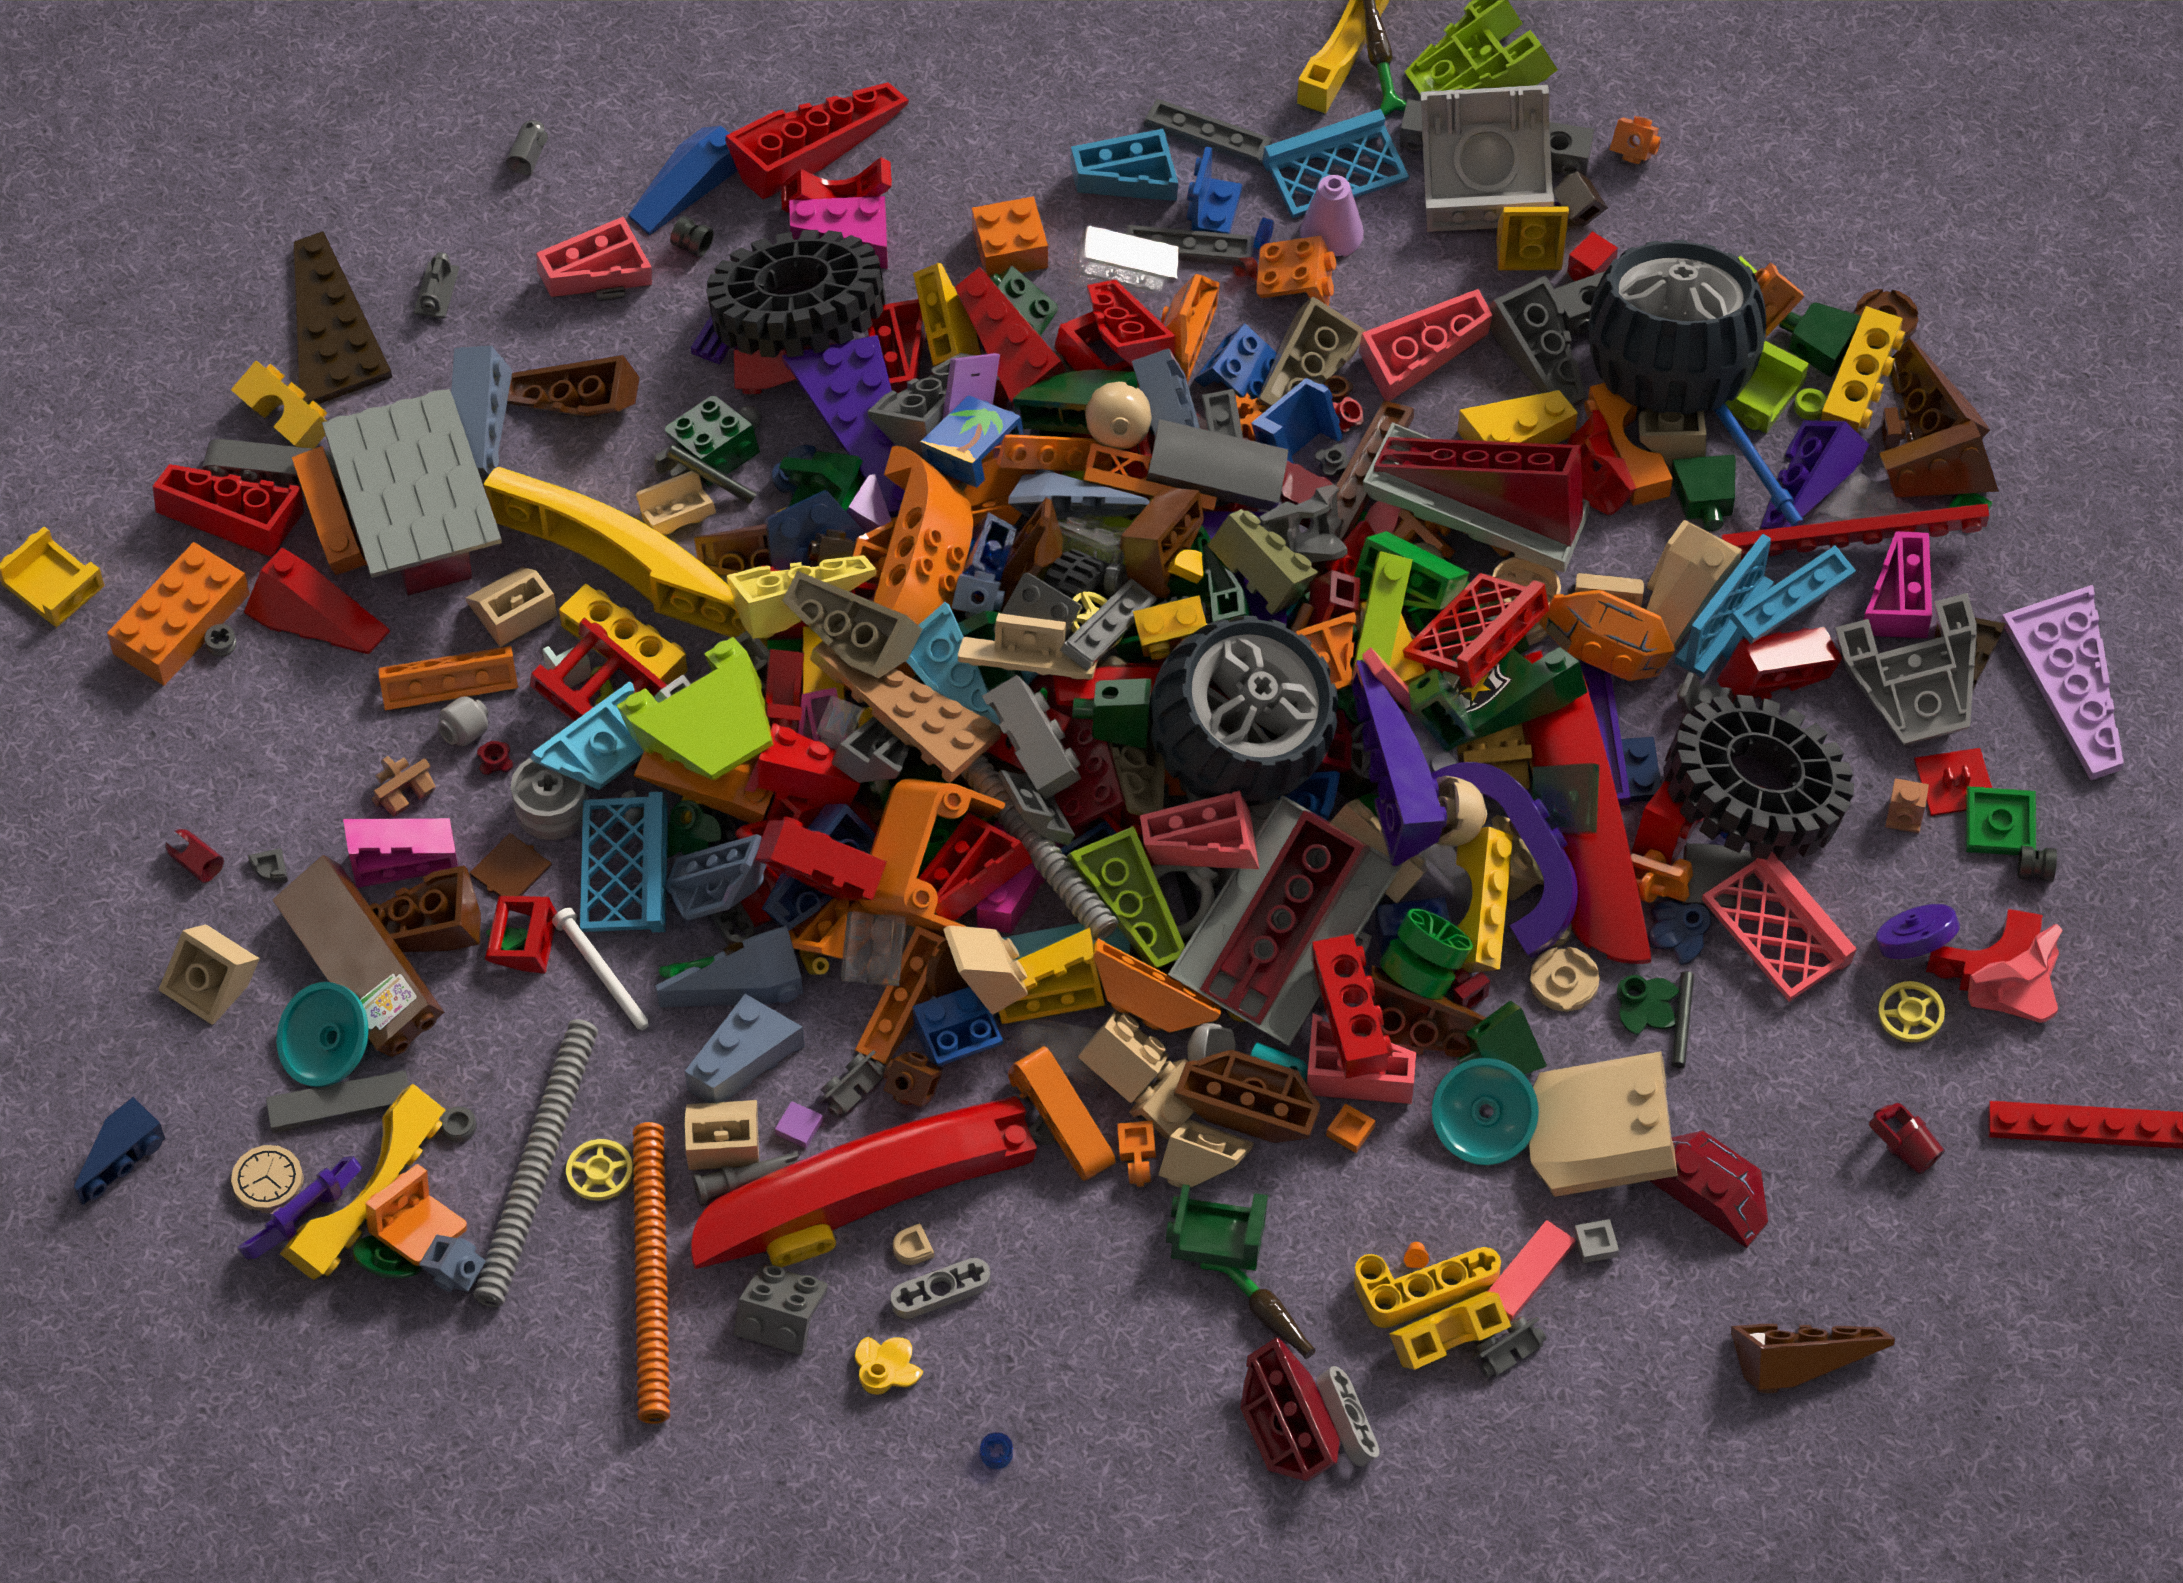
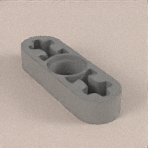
M970 1258L901 1283L892 1290V1310L898 1317L910 1319L982 1293L990 1284V1268L982 1259ZM974 1270L976 1274H980V1281L974 1282L972 1278H968V1272ZM955 1275H958V1281H961L960 1289H957ZM942 1281L948 1283L951 1290L944 1296H937L931 1292V1286L936 1282ZM924 1287L925 1296L928 1301H923V1295L920 1296V1288ZM908 1295L910 1299H913V1305L907 1307L901 1301V1296Z
M1332 1366L1318 1376L1317 1385L1346 1454L1353 1463L1363 1467L1379 1456V1446L1349 1377L1339 1367Z

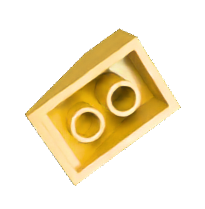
M1503 207L1498 220L1496 237L1498 270H1562L1569 214L1568 207Z

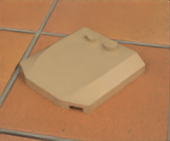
M1661 1051L1539 1073L1533 1086L1538 1100L1539 1118L1535 1133L1529 1142L1530 1158L1533 1170L1539 1178L1543 1179L1554 1197L1678 1176L1675 1150L1671 1138L1666 1097L1667 1085Z

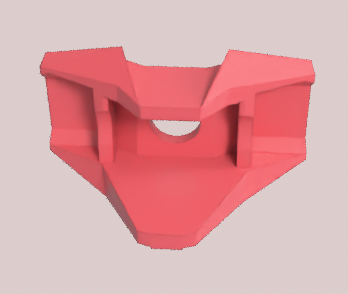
M2055 924L2036 935L2029 950L2011 961L1990 963L1970 975L1968 990L1970 1005L1976 1008L2002 1011L2039 1023L2053 1018L2058 1012V1006L2050 976L2059 956L2057 941L2062 933L2060 926Z

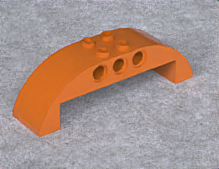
M894 446L891 449L884 475L902 488L905 493L873 602L902 613L919 625L944 602L949 604L951 610L953 609L952 603L958 577L963 573L972 539V508L966 494L959 486L906 447ZM906 661L894 668L910 678L916 673ZM840 683L842 686H844L852 692V690L846 684Z

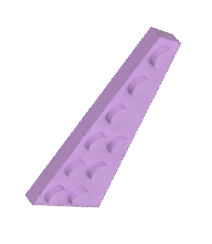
M2093 585L2005 613L2001 619V623H2006V632L2090 780L2121 771L2123 766L2118 728L2115 726L2113 714V698L2111 699L2109 691L2110 681L2105 651L2098 626V610L2095 609L2094 603L2095 593Z

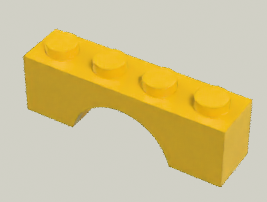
M1491 827L1481 828L1472 841L1457 847L1456 865L1465 869L1469 874L1473 890L1469 910L1457 926L1469 937L1473 944L1471 952L1461 967L1468 973L1500 970L1513 835Z

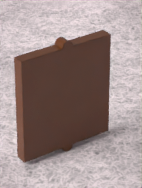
M509 833L469 873L487 887L488 893L494 892L498 896H522L552 866V863L537 853L533 845L528 846Z

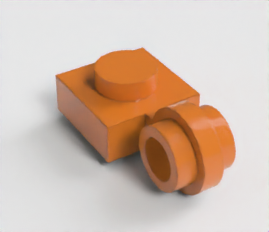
M1153 1120L1119 1123L1117 1126L1121 1161L1134 1160L1133 1163H1128L1129 1183L1137 1184V1187H1144V1183L1151 1182L1149 1161L1142 1162V1159L1156 1158Z

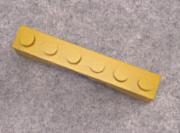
M1349 0L1328 42L1315 56L1310 58L1298 79L1297 104L1325 114L1327 113L1366 43L1365 11L1362 0ZM1375 0L1380 17L1390 0Z
M414 1084L402 1090L382 1117L383 1137L380 1156L374 1173L365 1188L342 1210L325 1217L309 1220L301 1225L296 1231L297 1234L289 1240L280 1252V1255L313 1280L323 1274L328 1277L340 1263L341 1259L337 1255L345 1246L349 1249L362 1233L357 1228L364 1219L367 1220L365 1203L372 1195L382 1191L394 1182L405 1164L411 1166L423 1151L419 1147L425 1137L431 1139L443 1123L439 1118L445 1112V1109Z

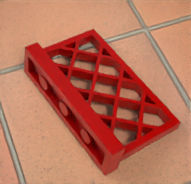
M1480 573L1403 649L1404 658L1459 675L1461 685L1473 688L1549 611L1545 584L1533 580L1525 587ZM1483 586L1494 589V591L1476 595ZM1517 596L1511 602H1503V599ZM1499 601L1498 605L1480 609L1479 604ZM1471 606L1476 608V610L1457 614L1462 608ZM1499 615L1495 620L1484 623L1483 618ZM1474 620L1480 621V624L1463 628L1460 626L1461 623ZM1456 625L1457 629L1437 633L1441 628ZM1479 635L1475 640L1467 642L1464 640L1466 637ZM1460 639L1461 643L1441 647L1440 643ZM1435 644L1437 646V649L1420 651L1422 647ZM1460 654L1456 658L1457 662L1444 658Z

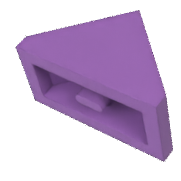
M875 474L867 477L846 511L865 533L891 522Z

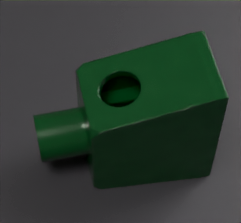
M1815 302L1811 303L1803 317L1790 312L1779 323V327L1792 333L1789 347L1790 352L1825 375L1832 377L1846 355L1861 316Z
M1735 454L1673 459L1671 469L1672 485L1686 519L1702 518L1704 529L1707 531L1721 529L1724 525L1722 516H1731L1733 513L1735 502Z
M1433 669L1410 683L1408 689L1412 712L1445 752L1450 751L1475 735L1462 698L1438 669ZM1449 714L1451 722H1444V716Z
M1151 679L1100 680L1095 685L1094 699L1074 698L1072 718L1093 720L1092 737L1094 739L1146 748Z
M1512 1001L1501 1006L1467 1032L1466 1037L1472 1051L1456 1059L1457 1065L1479 1058L1498 1059L1511 1064L1523 1074L1547 1067L1522 1008Z

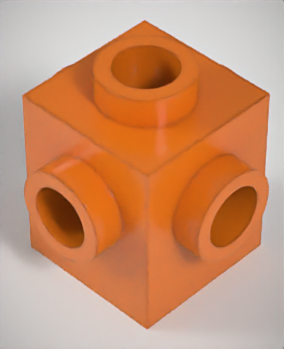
M1634 116L1633 120L1624 117L1618 119L1609 150L1623 154L1622 159L1625 161L1640 164L1641 160L1646 161L1650 159L1651 155L1657 154L1661 143V137L1657 136L1659 128L1651 126L1653 121L1639 116ZM1635 135L1640 140L1639 144H1637L1635 141Z

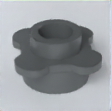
M1335 444L1328 450L1320 449L1316 452L1315 458L1321 462L1323 474L1326 476H1339L1345 471L1351 459L1347 457L1344 445Z

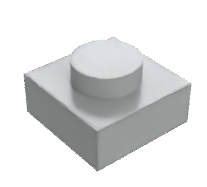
M1610 1219L1575 1225L1574 1233L1583 1263L1618 1257L1619 1249Z

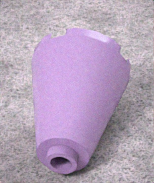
M1329 175L1324 177L1318 184L1301 223L1300 235L1301 238L1321 235L1329 251H1333L1335 256L1343 255L1345 257L1359 248L1363 240L1364 230L1349 182L1342 176Z

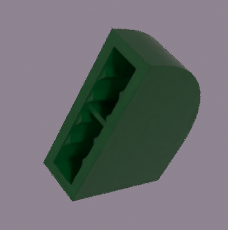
M1101 369L1074 371L1041 380L1017 394L1013 398L1015 414L1021 416L1023 429L1091 434L1087 428L1085 410L1095 390L1107 383L1124 382L1128 386L1137 389V377L1135 372Z

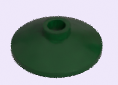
M373 1235L361 1238L355 1243L353 1248L355 1261L363 1269L381 1278H408L418 1274L423 1269L421 1266H416Z

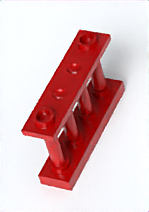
M585 617L580 621L578 635L583 639L554 669L547 670L540 664L531 673L530 687L573 722L594 708L590 705L589 699L618 668L634 680L632 682L635 689L634 693L646 688L651 695L655 696L661 689L667 686L660 678L610 639L607 631L596 622L591 623ZM594 647L608 660L580 690H571L564 684L563 678ZM640 760L636 762L634 765H632L630 768L633 769L640 762Z

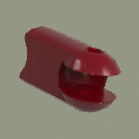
M186 829L175 830L177 834L189 842V845L181 853L166 842L167 854L201 882H210L222 870L224 858Z

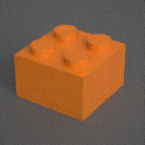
M1034 196L972 208V230L983 270L988 277L994 273L999 275L1011 266L1020 273L1048 268V244Z

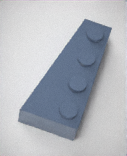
M492 346L454 348L451 394L481 480H486L499 464L498 452L513 370Z
M1168 348L1132 361L1140 386L1138 389L1143 391L1150 404L1152 419L1149 429L1152 435L1155 434L1156 436L1159 419L1200 429L1185 374L1170 349Z

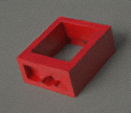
M1093 311L1059 325L1054 348L1075 371L1101 369L1135 372L1134 367L1125 360L1107 367L1087 346L1102 339Z

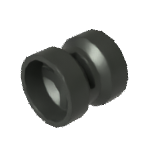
M682 216L672 230L670 243L679 249L687 248L692 255L701 258L712 244L714 230L706 225L698 226L693 219Z
M2021 845L2018 857L2017 878L2030 880L2032 877H2036L2042 882L2053 883L2057 864V849L2045 848L2042 851H2037L2032 846Z

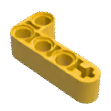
M1481 1247L1394 1279L1383 1258L1378 1255L1367 1254L1360 1257L1356 1262L1354 1287L1370 1321L1377 1327L1389 1328L1488 1291L1499 1278L1501 1259L1495 1250ZM1371 1273L1378 1276V1278L1370 1280L1364 1278L1363 1275ZM1454 1279L1458 1281V1284L1448 1285L1444 1280ZM1414 1291L1423 1292L1425 1296L1414 1297L1410 1293ZM1386 1303L1391 1305L1393 1308L1389 1310L1380 1309L1377 1305Z

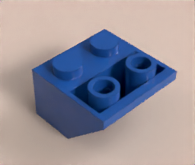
M970 987L912 1006L914 1028L927 1057L937 1067L1003 1044V1039L992 1014Z

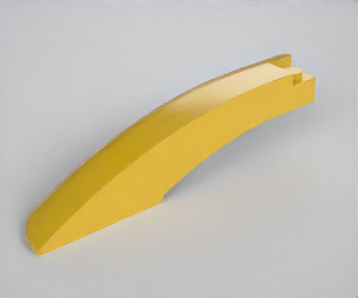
M501 467L495 468L486 479L484 490L497 524L549 540L599 564L630 584L653 603L654 612L729 637L736 638L747 631L742 625L729 585L682 547L646 524L580 493ZM759 638L760 641L767 648V640L769 639Z

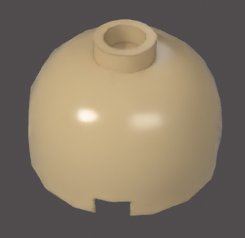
M1124 382L1107 383L1095 390L1085 410L1087 428L1095 441L1102 446L1119 450L1130 449L1141 443L1148 434L1152 419L1150 404L1143 391L1128 386Z
M1451 776L1438 777L1436 779L1439 787L1438 800L1440 807L1444 806L1446 809L1447 825L1442 828L1439 841L1435 844L1459 846L1468 843L1477 836L1487 819V810L1483 796L1476 786L1466 780Z

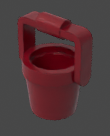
M1900 1103L1885 1105L1876 1110L1869 1122L1871 1129L1887 1144L1886 1149L1919 1175L1934 1165L1945 1152L1944 1148L1926 1127V1123L1919 1116L1914 1117ZM1894 1116L1904 1125L1897 1133L1885 1123Z

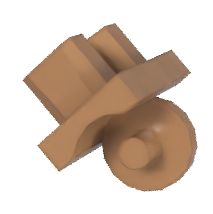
M389 756L381 760L384 770L375 776L379 783H383L389 778L391 780L375 789V796L371 800L377 807L382 804L395 817L409 807V802L401 793L403 790L410 786L420 800L435 790L436 786L429 774L430 764L424 758L401 773V770L409 766L408 761L403 757L394 762Z

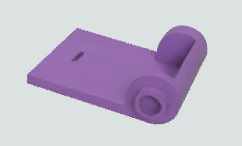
M993 353L951 359L942 420L968 395L993 405L999 354Z

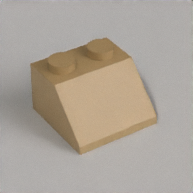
M206 924L186 929L181 933L159 991L208 1023L215 1024L248 987L260 958Z
M947 926L943 929L959 974L992 1015L1028 995L1023 981L1027 978V974L1020 962L1015 960V958L1019 957V953L1009 938L1004 940L996 929Z

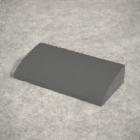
M1159 419L1146 481L1180 489L1199 490L1201 494L1214 496L1220 500L1271 511L1279 504L1288 449Z

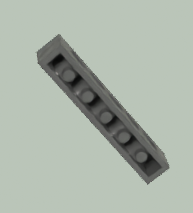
M1407 99L1401 125L1400 147L1408 148L1415 152L1423 151L1421 101ZM1549 122L1551 171L1565 175L1574 174L1578 171L1586 177L1594 129Z

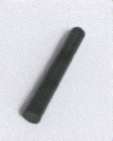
M673 444L668 447L665 456L748 504H751L754 500L756 492Z
M1689 971L1680 973L1671 1066L1676 1068H1685L1694 982V974Z

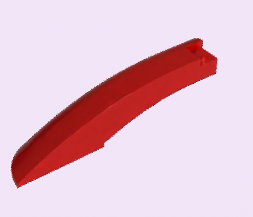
M1537 651L1523 657L1533 664L1541 659L1543 655L1542 651ZM1587 688L1586 694L1560 710L1523 722L1525 745L1531 744L1532 758L1529 762L1538 798L1550 814L1545 820L1551 830L1557 827L1565 838L1568 845L1563 849L1575 871L1578 898L1576 910L1571 921L1572 931L1589 949L1594 947L1607 954V959L1628 964L1651 963L1652 959L1634 867L1608 758Z
M1010 1096L945 1112L847 1142L741 1186L712 1202L697 1220L691 1239V1258L694 1269L766 1252L767 1246L775 1239L815 1225L827 1224L831 1227V1230H835L866 1215L926 1192L968 1179L1029 1164L1034 1160L1037 1147L1024 1120L1027 1111L1017 1097Z

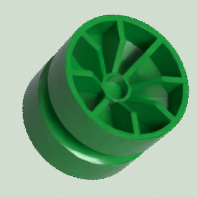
M1410 909L1398 928L1397 933L1400 939H1393L1380 960V965L1394 981L1406 989L1426 998L1442 999L1455 979V973L1452 969L1462 967L1473 948V944L1463 931L1444 918L1425 910Z

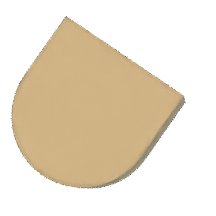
M920 1223L900 1231L893 1240V1253L899 1262L906 1265H915L934 1258V1251Z

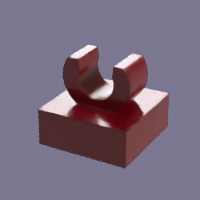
M1463 968L1454 972L1455 979L1450 986L1454 991L1453 1002L1471 1009L1488 997L1490 980L1482 971L1472 978Z

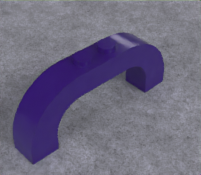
M1462 762L1440 768L1431 773L1432 779L1451 776L1466 780L1476 786L1483 797L1499 802L1538 864L1544 879L1542 898L1532 912L1510 925L1527 955L1535 958L1553 946L1562 937L1569 927L1576 910L1578 898L1577 879L1572 863L1563 849L1568 844L1557 827L1551 830L1545 820L1550 814L1539 798L1534 801L1527 790L1503 770L1478 762Z

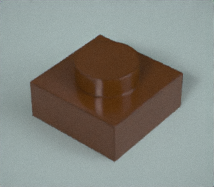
M1897 407L1884 408L1881 432L1885 451L1899 446L1900 440H1904L1906 436L1905 421L1899 420Z

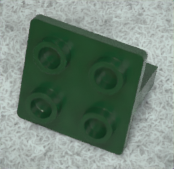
M821 451L815 452L812 460L784 457L779 469L789 476L788 481L798 487L789 507L824 490L828 491L842 506L843 500L853 480L856 478L863 460L854 455Z

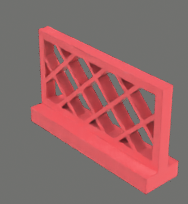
M1773 851L1768 860L1757 858L1702 895L1701 900L1788 1002L1837 969L1842 970L1852 963L1857 950L1856 947L1786 866L1778 860ZM1754 873L1763 883L1762 891L1743 889V880ZM1722 893L1737 896L1736 908L1721 907L1715 898ZM1741 897L1760 899V913L1740 910ZM1766 900L1779 902L1785 909L1784 917L1764 914ZM1739 918L1759 921L1757 935L1743 933L1738 927ZM1763 922L1783 925L1782 938L1762 936ZM1788 926L1802 928L1807 934L1806 943L1787 940ZM1761 944L1779 946V960L1765 958L1760 953ZM1785 948L1804 950V964L1784 961ZM1810 952L1823 953L1830 963L1824 967L1808 965ZM1783 969L1803 972L1802 982L1790 988L1782 978Z

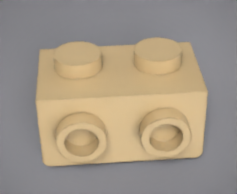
M693 471L636 493L645 524L662 535L671 534L677 528L690 523H699L716 513L713 501L702 488L699 475Z
M1185 1058L1173 1063L1171 1061L1164 1063L1156 1076V1081L1151 1086L1148 1085L1134 1100L1136 1104L1129 1111L1133 1117L1142 1115L1147 1121L1153 1120V1127L1166 1139H1169L1194 1112L1174 1096L1184 1066L1188 1062Z

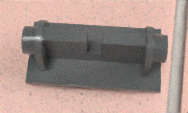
M438 252L432 257L431 262H428L414 310L415 315L446 318L460 266L451 265L448 259L449 256L446 253Z
M873 1050L866 1057L859 1053L845 1066L849 1072L841 1080L835 1075L820 1089L825 1095L817 1103L820 1104L826 1100L830 1104L827 1109L834 1117H838L840 1114L845 1115L861 1099V1096L853 1089L856 1085L866 1094L879 1081L884 1079L883 1074L886 1069L884 1065L879 1061L873 1063L870 1059L876 1052Z
M1521 1316L1510 1323L1512 1327L1507 1329L1508 1333L1499 1339L1492 1335L1476 1345L1479 1352L1471 1356L1470 1359L1481 1358L1483 1362L1480 1365L1482 1373L1487 1378L1492 1375L1497 1377L1500 1373L1517 1363L1510 1350L1514 1349L1521 1360L1543 1347V1342L1547 1339L1541 1328L1535 1329L1533 1326L1534 1323L1540 1320L1539 1317L1526 1320L1524 1316Z

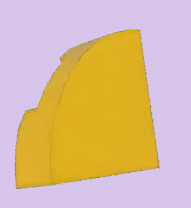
M1196 550L1181 551L1170 563L1168 572L1197 584L1203 577L1202 552Z

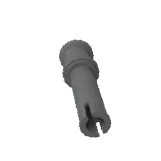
M794 1151L790 1154L733 1169L731 1166H723L721 1171L700 1176L699 1174H694L692 1180L698 1202L701 1206L706 1205L707 1200L721 1197L765 1175L801 1161L797 1160L799 1154L797 1151Z

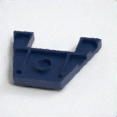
M826 490L765 518L769 561H771V567L778 570H790V563L801 562L802 566H810L811 561L807 559L808 546L811 540L815 541L816 533L826 534L827 529L846 532V538L856 542V538L866 534Z

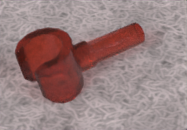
M1252 257L1239 258L1240 261L1244 262L1246 270L1236 266L1233 267L1234 274L1238 277L1251 276L1254 280H1257V261Z

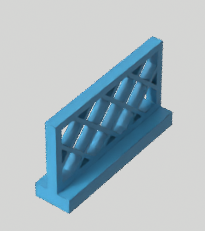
M1381 109L1265 146L1262 163L1266 171H1270L1292 218L1306 214L1311 203L1310 200L1309 204L1296 207L1292 199L1295 190L1312 198L1316 189L1314 190L1299 184L1303 173L1319 178L1321 181L1324 177L1329 176L1328 172L1332 163L1349 169L1345 178L1348 182L1353 171L1370 178L1366 185L1360 187L1349 183L1354 198L1409 179L1403 162L1384 125L1385 117ZM1379 136L1384 144L1382 153L1365 147L1368 140ZM1347 147L1357 151L1353 163L1337 157L1339 149ZM1361 154L1378 160L1373 171L1357 165ZM1319 157L1329 162L1324 172L1307 166L1309 160ZM1384 162L1394 166L1398 174L1387 177L1377 172L1381 163ZM1289 166L1299 170L1295 182L1282 177L1279 169Z
M1764 534L1760 536L1692 624L1690 638L1675 657V664L1691 673H1696L1698 677L1704 679L1722 655L1723 650L1737 628L1730 619L1731 615L1774 586V581L1764 576L1771 542L1770 537Z
M1836 545L1735 611L1730 619L1737 628L1723 650L1722 655L1729 661L1737 648V644L1742 639L1746 638L1752 644L1762 636L1768 635L1853 577L1856 570Z
M649 792V797L583 800L580 929L582 932L650 929L651 932H666L667 889L665 885L667 882L668 802L663 792ZM644 807V817L634 827L622 817L631 808ZM607 809L613 815L600 828L591 821L592 810ZM619 820L630 831L615 843L605 833ZM591 828L595 831V833L592 836ZM642 828H643V835L639 833V831H640ZM636 836L643 842V850L632 859L622 848ZM602 837L612 848L598 861L591 854V846ZM619 853L629 863L615 876L604 865ZM590 860L595 864L591 869ZM642 860H643V868L639 865V863H640ZM635 868L643 875L642 882L631 891L621 880ZM601 869L612 880L597 893L590 886V879ZM618 885L628 896L614 908L604 897ZM641 892L642 900L639 897H637ZM591 893L594 897L589 901ZM633 900L642 907V919L627 920L620 913ZM599 902L610 911L602 921L589 922V911Z

